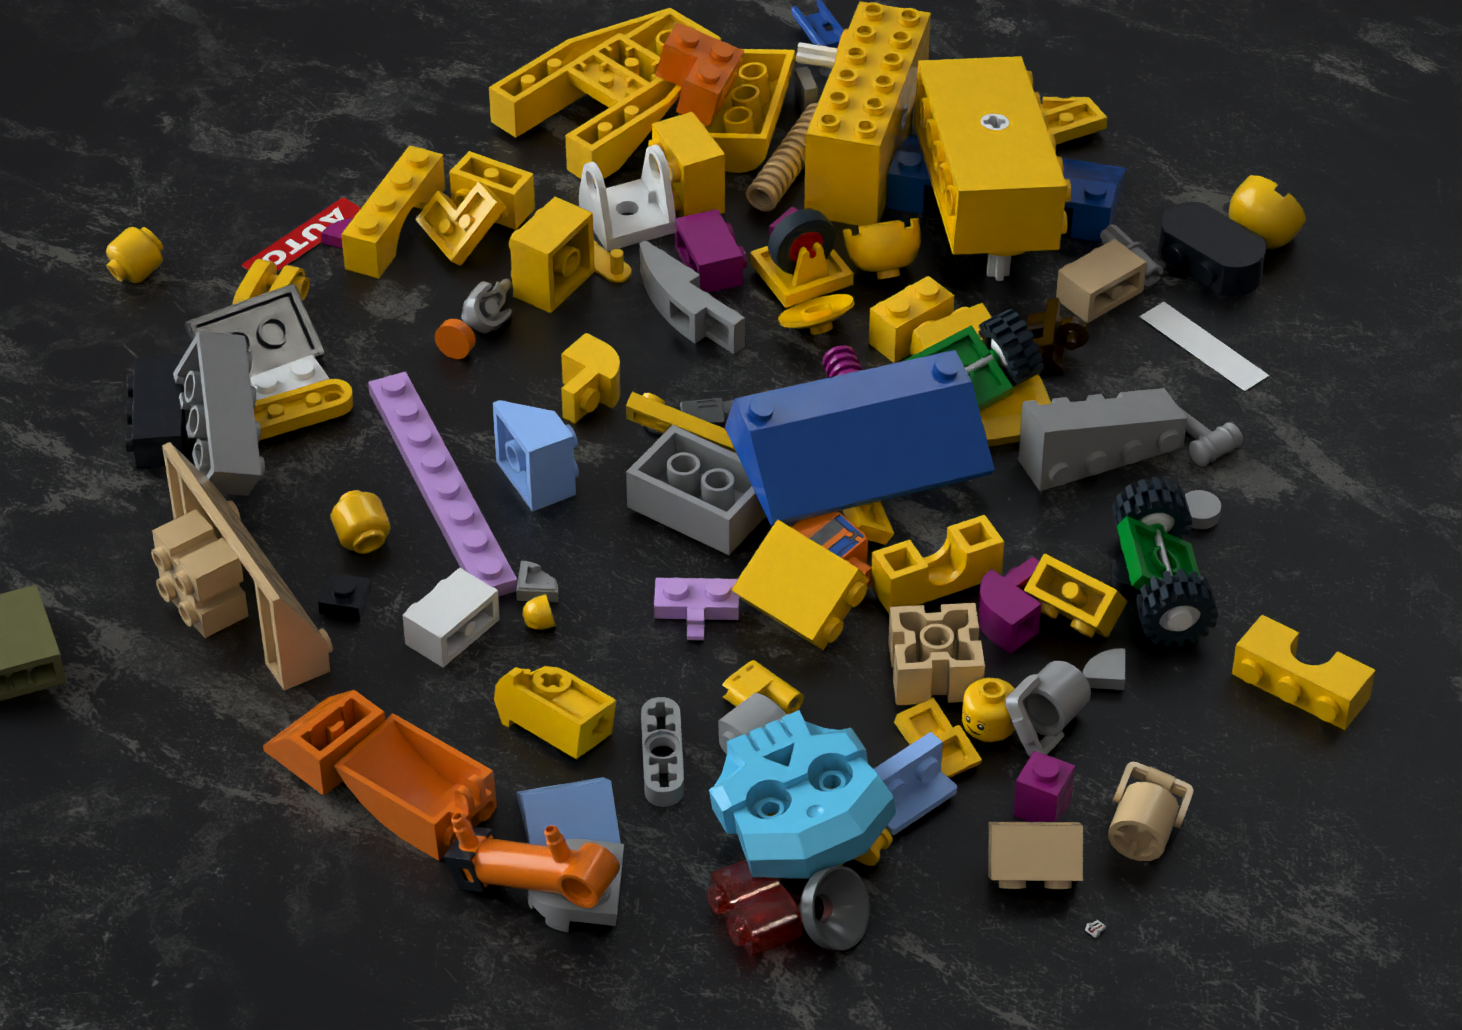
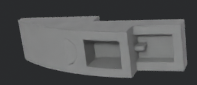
M642 241L640 243V273L643 285L649 298L662 316L693 343L708 337L733 354L744 348L745 317L713 298L709 293L700 289V274L696 273L692 268L685 266L668 255L664 250L657 248L648 241Z

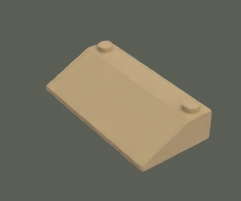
M170 442L162 445L174 520L196 509L214 528V534L217 539L223 538L230 545L254 580L265 664L285 691L330 672L328 653L333 651V647L327 632L323 628L317 629L241 522L235 503L232 500L226 501L218 488Z

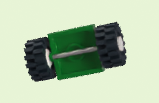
M1007 309L979 324V335L971 325L903 360L907 361L956 350L972 381L979 411L1012 395L1013 387L1040 374L1044 367L1041 363L1043 361L1042 355L1037 351L1039 346L1032 339L1034 335L1031 330H1027L1026 322L1020 320V315L1017 312L1014 313L1013 309Z
M1152 478L1151 484H1146L1145 479L1139 480V487L1134 488L1130 484L1125 487L1127 495L1120 492L1116 496L1117 502H1113L1112 513L1124 553L1130 582L1133 587L1142 593L1137 594L1136 598L1142 628L1146 637H1150L1151 642L1155 644L1162 641L1163 646L1170 647L1172 641H1176L1177 647L1184 646V640L1190 639L1193 644L1198 642V634L1206 637L1210 633L1208 627L1215 628L1218 609L1211 585L1208 584L1207 578L1204 576L1200 577L1192 545L1183 538V534L1189 535L1191 531L1190 525H1192V517L1186 496L1178 484L1173 486L1171 480L1166 479L1163 484H1161L1159 478Z

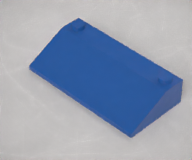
M956 350L735 398L725 425L727 434L771 527L777 519L785 524L993 475L995 471L973 384Z

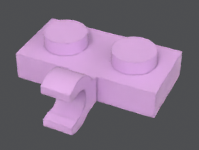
M656 578L654 619H687V640H704L705 619H739V597L731 590L738 579Z

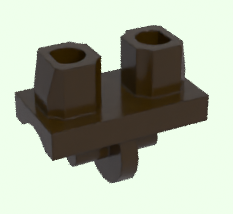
M1059 298L1047 299L1046 312L1028 314L1027 320L1028 331L1031 330L1034 335L1032 339L1038 344L1039 350L1037 351L1043 358L1041 363L1049 365L1052 375L1064 373L1066 350H1075L1084 346L1088 342L1090 335L1088 325L1077 316H1071L1066 319L1061 317L1059 314L1061 304Z

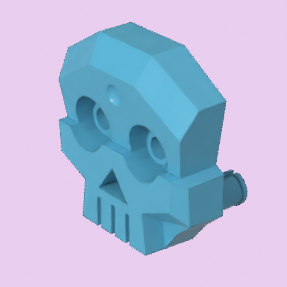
M800 710L782 717L780 722L775 720L766 724V728L762 729V727L749 731L747 736L743 734L727 741V756L722 774L715 786L709 789L711 805L725 832L738 835L752 877L809 879L822 868L838 866L867 853L896 814L894 796L879 774L868 764L866 748L852 728L842 730L823 728L804 721ZM770 813H777L773 816H766Z

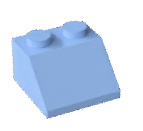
M501 400L494 402L493 418L496 462L531 511L575 496V478L579 476V470L574 459V448L578 446V441L571 425H565L555 411Z

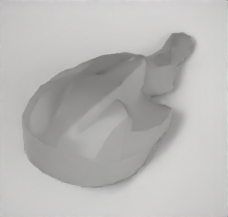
M509 279L496 282L490 292L487 291L492 287V284L481 281L464 301L461 314L462 321L480 333L486 334L499 329L512 314V309L500 311L505 303L506 293L512 287Z

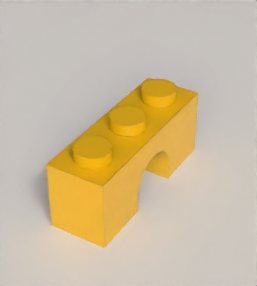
M982 515L947 527V538L944 545L936 553L925 558L921 556L911 540L873 551L871 589L887 612L890 613V607L917 606L979 585L990 569H993L1002 576L1004 540L988 518Z
M1261 615L1236 644L1232 674L1249 684H1253L1279 697L1285 702L1317 716L1323 721L1346 730L1370 700L1375 669L1338 651L1324 664H1304L1295 658L1299 632Z

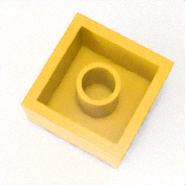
M693 111L652 123V140H649L648 146L658 145L665 155L677 216L684 217L716 209L719 210L720 214L725 213V153ZM656 161L657 169H658V172H659V174H660L659 167H658V164H657V161Z
M554 197L543 208L538 209L534 216L520 229L514 231L509 241L513 297L552 313L595 272L592 212Z

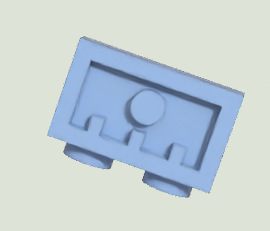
M929 732L874 768L894 796L896 814L885 827L891 835L897 834L957 793V785L941 772L943 742L932 732Z

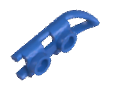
M816 0L819 13L804 16L797 6L791 8V14L813 45L838 48L844 29L822 0ZM830 25L833 27L831 31H826L825 27Z

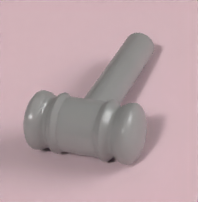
M1180 408L1187 417L1186 432L1196 439L1189 444V454L1197 465L1201 467L1207 466L1209 462H1215L1222 455L1231 453L1234 449L1242 446L1243 436L1235 424L1227 422L1212 432Z

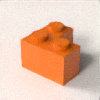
M677 22L663 45L656 72L657 77L682 87L676 112L686 114L693 111L701 123L710 126L736 82L744 50Z

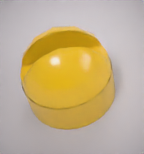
M546 594L534 597L523 607L522 616L529 628L545 630L556 626Z

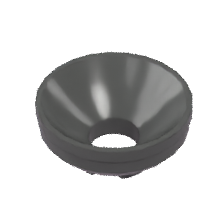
M831 866L818 870L809 879L803 890L801 903L798 905L799 917L809 937L820 947L831 950L850 949L861 940L869 922L870 903L863 880L854 870L845 866ZM817 896L822 899L824 904V913L819 921L815 918L814 909Z

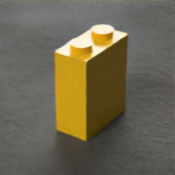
M777 519L731 590L745 603L821 650H824L828 643L834 642L840 635L844 626L843 620L850 609L858 606L867 592L866 585L869 579L859 568Z

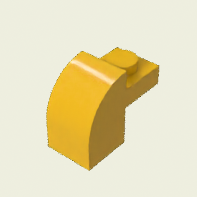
M585 333L561 354L562 379L565 384L561 388L563 418L574 424L587 413L592 412L599 402L613 408L619 401L621 394L620 360L617 352L604 341Z

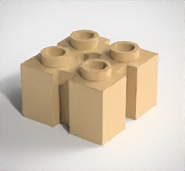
M196 509L152 530L155 549L151 551L160 576L156 580L157 588L166 602L172 601L177 606L187 626L194 625L203 637L207 638L248 617L246 594L239 585L240 582L244 581L241 561L223 538L217 539L214 534V528Z
M975 603L941 605V612L925 613L924 605L890 607L888 645L891 667H894L893 683L896 705L920 704L931 699L933 695H946L948 703L963 702L964 692L968 686L984 678L985 662L981 640L978 641L979 623Z

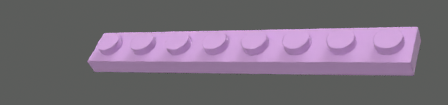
M406 371L369 381V394L460 568L497 589L498 597L516 592L517 578Z

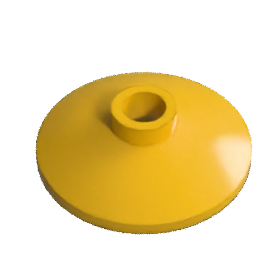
M848 294L817 297L790 307L780 314L778 320L783 327L793 329L809 328L810 333L813 335L822 334L833 328L832 321L843 316L854 306V299Z

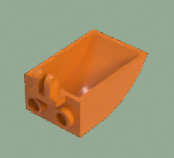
M394 713L334 765L346 786L380 823L399 838L438 861L444 857L457 839L451 822V818L455 813H463L471 825L476 827L480 822L489 819L495 808H497L493 770Z

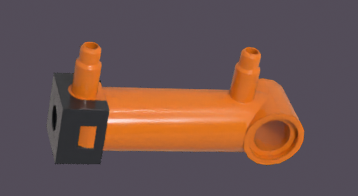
M455 813L451 818L457 839L444 855V859L458 888L461 890L485 893L490 885L559 894L577 906L592 908L598 904L620 870V865L615 855L599 844L585 843L579 850L569 849L563 834L554 825L546 827L544 835L547 839V846L496 839L492 829L472 826L463 813Z

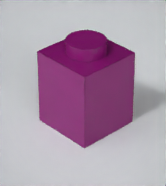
M1033 751L1016 780L1013 816L1029 822H1060L1072 800L1075 765Z

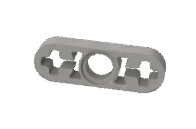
M656 697L644 703L641 709L644 794L651 804L659 807H669L677 804L684 795L681 716L679 705L674 700L666 697ZM656 717H665L666 730H657ZM658 746H667L674 750L671 755L666 757H658L651 753ZM659 773H668L669 787H660Z

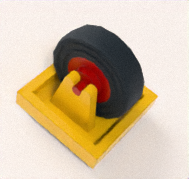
M803 209L786 216L774 228L770 235L768 246L750 252V264L785 308L853 285L854 273L833 249L836 240L834 227L817 210Z

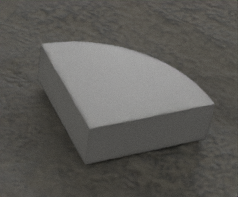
M521 561L516 589L517 601H530L534 597L546 594L549 602L559 603L556 579L542 571L540 565L529 561Z
M1125 649L1107 650L1097 654L1088 661L1083 669V674L1088 680L1090 688L1124 690Z

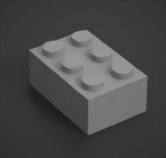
M672 425L626 471L628 508L727 555H730L766 517L738 455L675 425Z

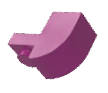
M1033 556L1019 567L1011 568L1005 577L990 569L983 577L980 585L979 626L988 639L1009 654L1039 633L1041 603L1024 591L1040 562Z

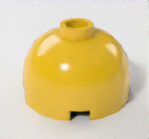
M1250 175L1240 184L1230 200L1229 218L1263 237L1266 242V249L1274 250L1282 247L1297 236L1306 222L1303 208L1290 193H1287L1283 198L1274 191L1278 184L1272 180Z
M919 218L910 219L911 226L905 227L904 222H901V220L859 226V234L853 236L850 228L843 230L849 258L859 269L867 272H877V279L900 276L899 268L911 264L918 256L921 247Z

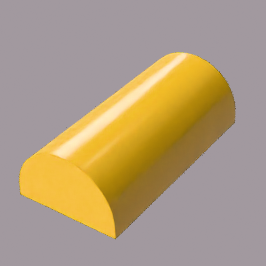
M741 49L744 50V54L734 86L711 125L708 126L702 123L725 153V172H749L760 166L765 160L795 68V50Z

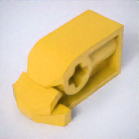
M544 666L531 672V669L515 667L500 678L495 686L494 701L503 725L509 728L512 724L516 723L575 759L588 752L613 732L616 700L561 668Z

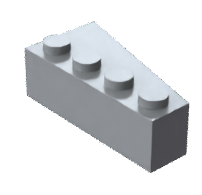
M198 331L173 373L175 383L183 384L184 392H181L179 396L181 409L190 411L186 425L188 438H196L197 440L192 452L195 467L218 488L221 494L248 496L256 483L262 480L265 471L264 458L259 456L258 449L261 429L259 422L255 421L254 416L256 389L250 383L252 356L246 350L245 336Z
M1165 388L1120 392L1116 398L1105 399L1102 394L1088 395L1086 401L1070 402L1067 397L1053 398L1051 404L1039 405L1036 400L1023 401L1018 461L1038 490L1043 491L1184 448L1187 417Z

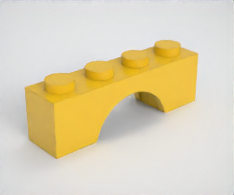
M408 146L341 234L346 270L378 279L381 277L396 256L400 231L410 210L413 207L424 209L437 191L442 193L445 191L443 154Z

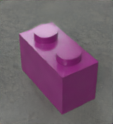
M718 209L675 218V248L683 264L700 274V289L709 293L743 285V269L747 268L746 252L743 246H737L732 225L729 222L725 223Z

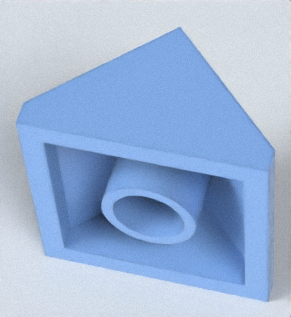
M601 777L517 791V800L527 843L547 846L544 831L550 825L557 826L565 840L586 839L621 843L611 780Z

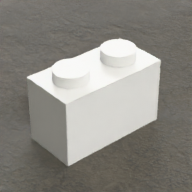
M462 568L457 569L447 579L441 580L418 603H413L403 614L405 644L439 666L445 667L500 620L498 590Z

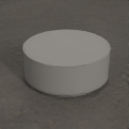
M1195 490L1185 494L1192 517V525L1190 527L1208 529L1218 523L1221 513V502L1217 496L1203 490Z

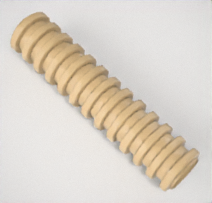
M812 103L806 107L795 125L792 126L771 158L768 159L767 163L748 187L746 197L754 208L764 212L773 210L804 168L806 132L818 103Z

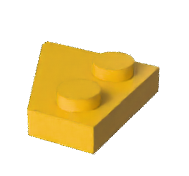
M1043 97L1040 110L1041 113L1047 114L1049 135H1054L1056 145L1104 130L1107 127V116L1089 97H1070L1067 99Z

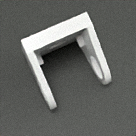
M658 145L647 147L641 179L613 187H605L603 176L595 162L584 164L579 190V207L593 213V230L605 250L611 251L637 244L644 240L647 241L675 233L676 214L670 173L665 155ZM656 161H657V164H658V167H659L660 174H659L658 169H657ZM622 213H633V215H622Z

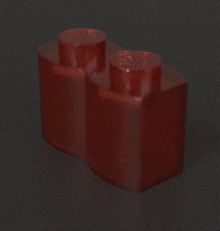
M746 859L710 873L711 888L707 889L706 892L709 905L716 915L722 914L727 921L730 937L736 946L742 945L751 956H755L801 937L800 911L791 895L780 885L777 878L752 877Z

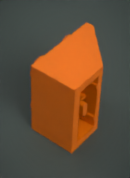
M355 690L330 696L264 744L263 749L264 752L324 796L343 782L334 765L385 720V712Z

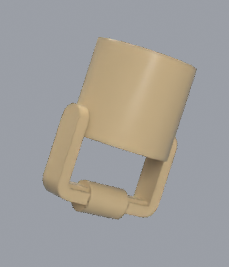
M1129 762L1113 798V802L1119 805L1108 832L1111 845L1119 853L1130 859L1151 861L1159 858L1165 850L1172 828L1180 829L1193 795V787L1175 778V776L1151 766L1148 767L1138 762ZM1130 776L1143 781L1133 783L1125 789ZM1172 794L1183 798L1180 808Z

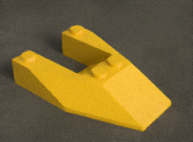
M667 8L570 38L489 87L491 122L517 138L588 94L609 108L565 135L567 170L581 179L584 164L595 162L601 171L603 179H605L623 166L652 131V123L659 122L681 95V86L656 76L663 45L677 22L720 41L721 37L672 8Z

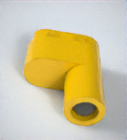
M755 660L745 664L723 683V686L728 689L727 694L723 698L736 707L752 694L759 693L774 701L789 715L798 711L804 701V694Z

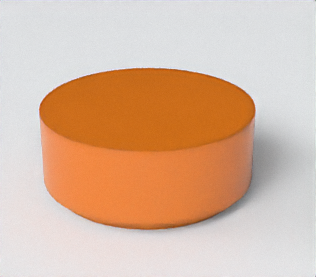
M458 319L446 320L435 332L437 347L444 355L450 358L462 359L466 357L476 343L472 329L465 322Z

